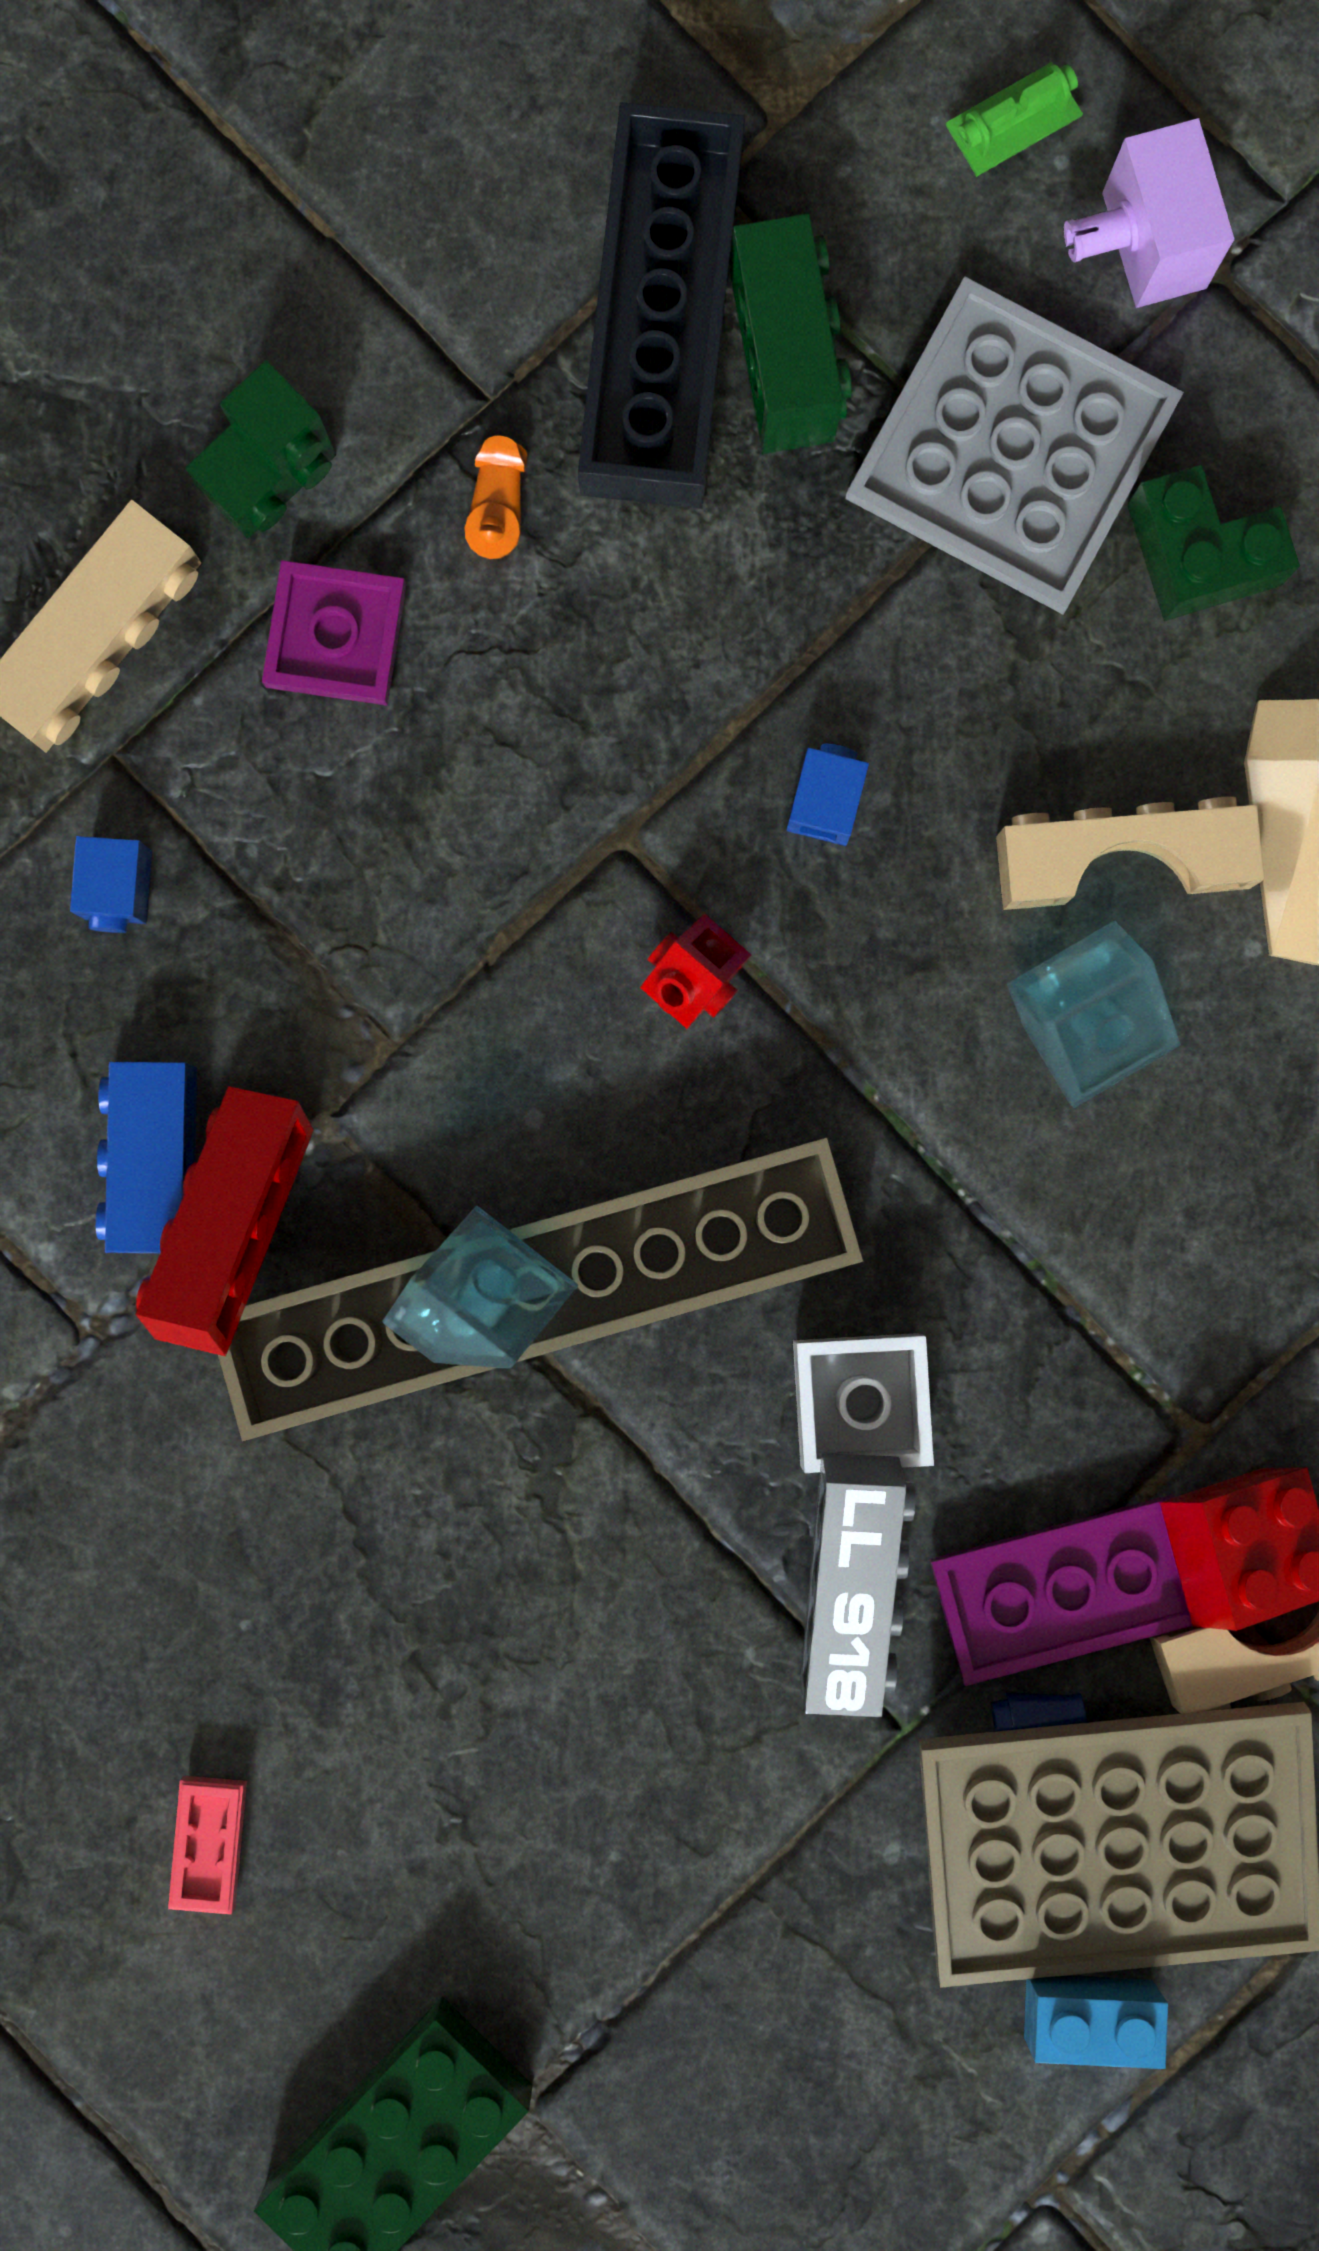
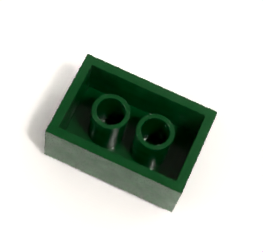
M809 213L733 226L730 280L762 454L835 442L839 420L847 418L846 398H850L852 395L846 358L836 360L834 337L840 336L837 302L835 297L825 298L823 276L829 274L827 246L823 235L813 237Z

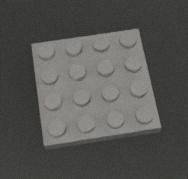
M964 276L852 481L845 499L1051 609L1064 614L1184 392Z

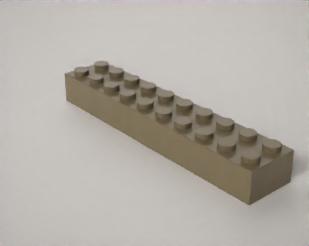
M827 1138L247 1305L227 1355H218L243 1442L863 1262L830 1146Z

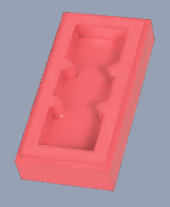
M183 1776L180 1780L168 1909L231 1915L236 1908L247 1781Z

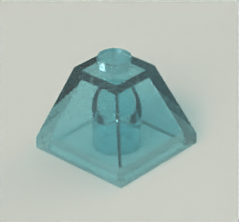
M476 1206L414 1274L382 1322L433 1363L511 1369L575 1291L578 1284L480 1207Z

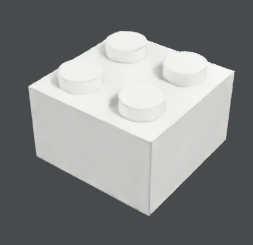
M913 1333L793 1340L800 1466L804 1473L820 1472L822 1453L896 1456L900 1458L902 1468L934 1466L925 1335Z

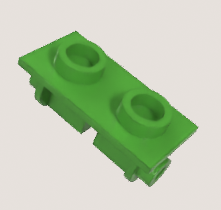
M1050 62L946 122L947 129L976 177L1082 117L1083 113L1070 91L1078 87L1076 74L1068 64L1059 68Z

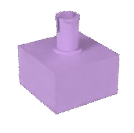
M1199 118L1125 138L1102 192L1107 211L1077 220H1067L1064 224L1066 247L1074 244V248L1068 251L1069 257L1073 262H1078L1083 258L1119 249L1136 308L1207 289L1232 245L1234 236Z

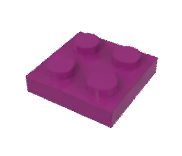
M281 560L262 676V683L265 688L388 706L407 586L405 579Z

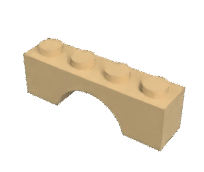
M1218 797L1199 801V810L1175 812L1174 803L1159 802L1136 807L1137 815L1112 817V809L1102 807L1076 811L1072 821L1050 822L1048 813H1030L1012 817V826H1004L996 836L1003 910L1065 905L1075 896L1080 879L1091 861L1111 852L1127 850L1146 853L1164 862L1178 876L1187 894L1250 889L1264 880L1257 805L1237 806L1236 797Z
M1319 1612L1311 1624L1300 1634L1290 1640L1273 1645L1249 1644L1235 1639L1228 1630L1193 1626L1149 1637L1171 1704L1181 1714L1231 1709V1702L1252 1695L1257 1701L1270 1700L1289 1693L1292 1690L1290 1685L1292 1682L1314 1676V1679L1319 1681Z

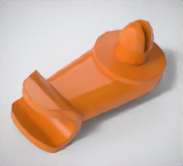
M505 436L489 437L480 445L475 457V467H479L469 516L464 527L465 538L470 548L479 556L487 559H500L510 554L518 545L521 535V472L526 471L528 455L527 451L520 444Z

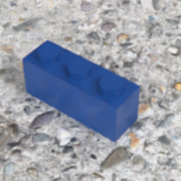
M109 1062V1077H101L98 1092L99 1109L101 1114H108L107 1139H101L98 1144L97 1168L99 1176L106 1177V1202H99L97 1206L96 1234L99 1240H105V1253H161L160 1239L166 1223L176 1216L184 1196L183 1184L186 1172L190 1165L195 1162L197 1067L187 1063Z

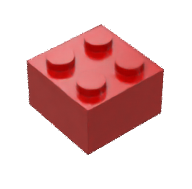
M1307 1467L1261 1468L1160 1502L1193 1627L1237 1631L1319 1601V1508Z

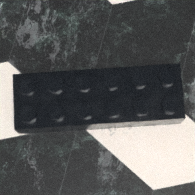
M620 102L578 465L580 496L703 509L732 251L733 226L735 224L743 152L745 115Z

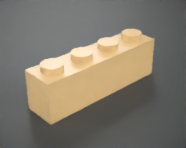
M131 499L0 659V717L45 753L53 744L61 745L78 727L80 722L78 714L92 696H102L114 684L120 672L117 666L132 648L139 649L143 647L154 635L159 625L157 617L172 599L174 601L182 599L195 584L198 577L196 569L201 565V561L191 546Z

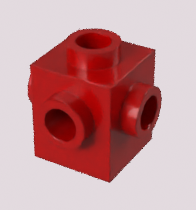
M704 913L680 937L671 932L656 947L647 959L655 968L640 988L657 1002L666 1013L670 1014L688 1029L704 1011L712 1018H715L738 991L730 982L752 954Z

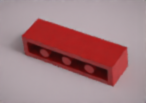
M228 1086L221 1106L216 1107L211 1112L206 1127L207 1140L198 1162L190 1165L184 1178V1196L175 1218L170 1219L162 1231L160 1239L161 1253L152 1275L147 1276L142 1281L137 1293V1311L135 1315L155 1340L221 1356L227 1355L314 1131L299 1101Z

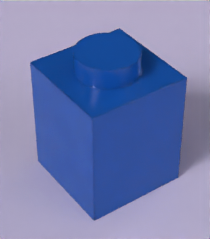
M825 743L821 744L820 750L808 748L786 831L846 846L851 836L869 763L856 760L858 754L856 751L840 745Z
M76 836L70 912L84 920H89L88 929L101 932L126 933L127 923L146 924L152 850L139 840Z

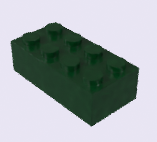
M442 1996L266 2181L254 2212L293 2251H397L529 2112L533 2085Z

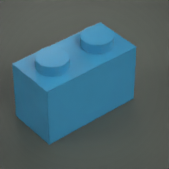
M1054 1976L1026 1979L1024 2039L1035 2063L1166 2069L1168 2002L1153 1980L1085 1976Z

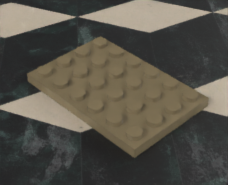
M1305 1702L918 1739L936 1971L940 1988L1319 1951V1870L1312 1713Z

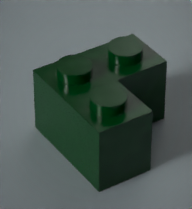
M267 360L219 403L230 426L185 467L196 487L246 539L257 530L264 532L273 527L286 512L287 505L285 503L302 487L308 490L319 484L329 473L332 467L330 461L336 456L320 415Z
M1202 465L1142 482L1127 505L1164 621L1280 587L1300 567L1281 506L1220 524Z

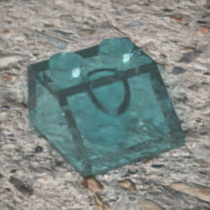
M1115 920L1007 983L1024 1029L1073 1108L1078 1107L1181 1046L1153 960Z

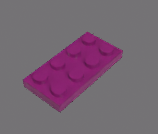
M1171 1494L929 1559L963 1684L965 1686L1193 1626L1160 1502L1176 1496Z

